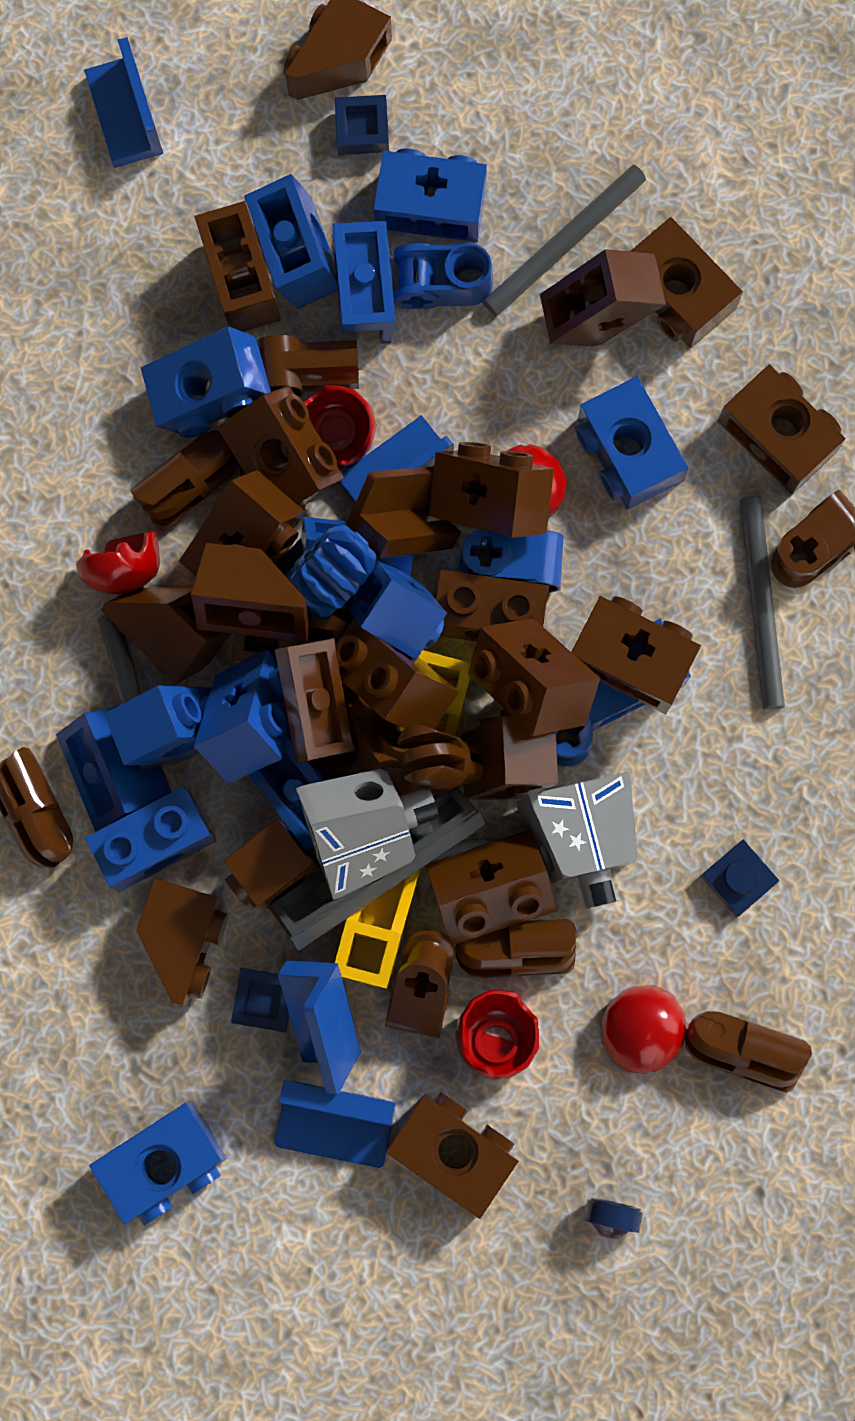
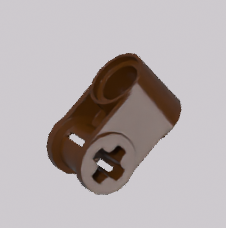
M841 490L835 491L824 499L805 519L788 531L781 539L779 547L773 553L771 559V570L776 580L782 585L790 588L804 587L834 563L840 562L851 554L849 550L852 547L855 549V506ZM804 552L809 558L807 561L802 559L795 563L791 560L790 555L792 553L796 556Z
M422 929L415 931L408 937L401 968L394 981L385 1027L437 1039L440 1038L450 993L448 985L455 956V946L444 933L433 929Z

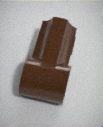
M270 335L257 340L271 392L290 386L293 393L301 397L306 391H319L328 385L359 389L357 340L302 343L300 339L288 335Z

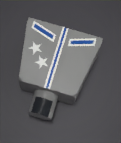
M382 769L296 788L316 857L333 900L342 898L411 863L416 855L409 829L439 819L438 809L429 787L398 796L388 772Z
M629 772L529 794L517 802L518 810L527 830L530 829L552 884L578 878L586 909L619 901L611 870L625 867L637 861Z

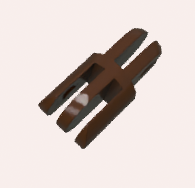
M213 430L200 435L180 452L175 453L133 486L130 491L135 500L140 503L146 515L150 517L155 527L163 531L228 480L240 465L220 431Z
M410 725L401 731L397 740V744L412 748L399 755L401 769L412 772L404 776V779L409 782L438 790H451L455 787L478 782L485 773V766L474 762L483 756L481 751L474 744L463 741L459 737L423 725Z
M26 747L16 750L8 758L0 762V812L26 859L37 867L53 868L72 853V832L30 748Z
M568 919L530 920L457 943L455 955L461 969L470 976L480 978L570 973L575 967L577 930L574 923Z
M705 1011L696 1015L691 1020L685 1035L686 1049L692 1058L699 1063L785 1093L793 1091L812 1056L811 1046L803 1039L716 1011Z

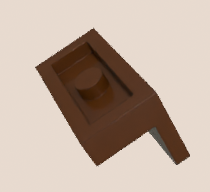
M434 466L370 472L346 523L350 530L353 532L357 531L369 543L367 546L379 559L453 549L461 533L450 521L429 516Z
M334 638L275 649L295 762L309 761L353 751V741Z

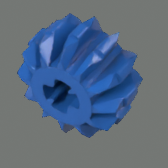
M345 524L329 528L321 537H318L305 550L303 555L294 562V566L286 574V578L306 599L307 612L314 619L331 616L337 608H342L345 602L355 595L358 588L367 581V576L375 567L376 554L367 546L369 543L357 531L353 532Z

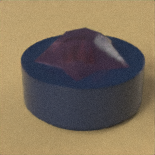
M591 1198L587 1200L583 1220L590 1222L601 1236L619 1239L628 1232H640L643 1212H641L640 1208Z

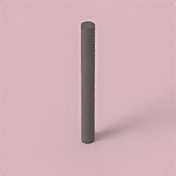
M636 165L630 166L482 301L483 305L497 317L646 181L642 170Z
M748 496L740 499L763 709L784 708L785 703L762 499L760 496Z

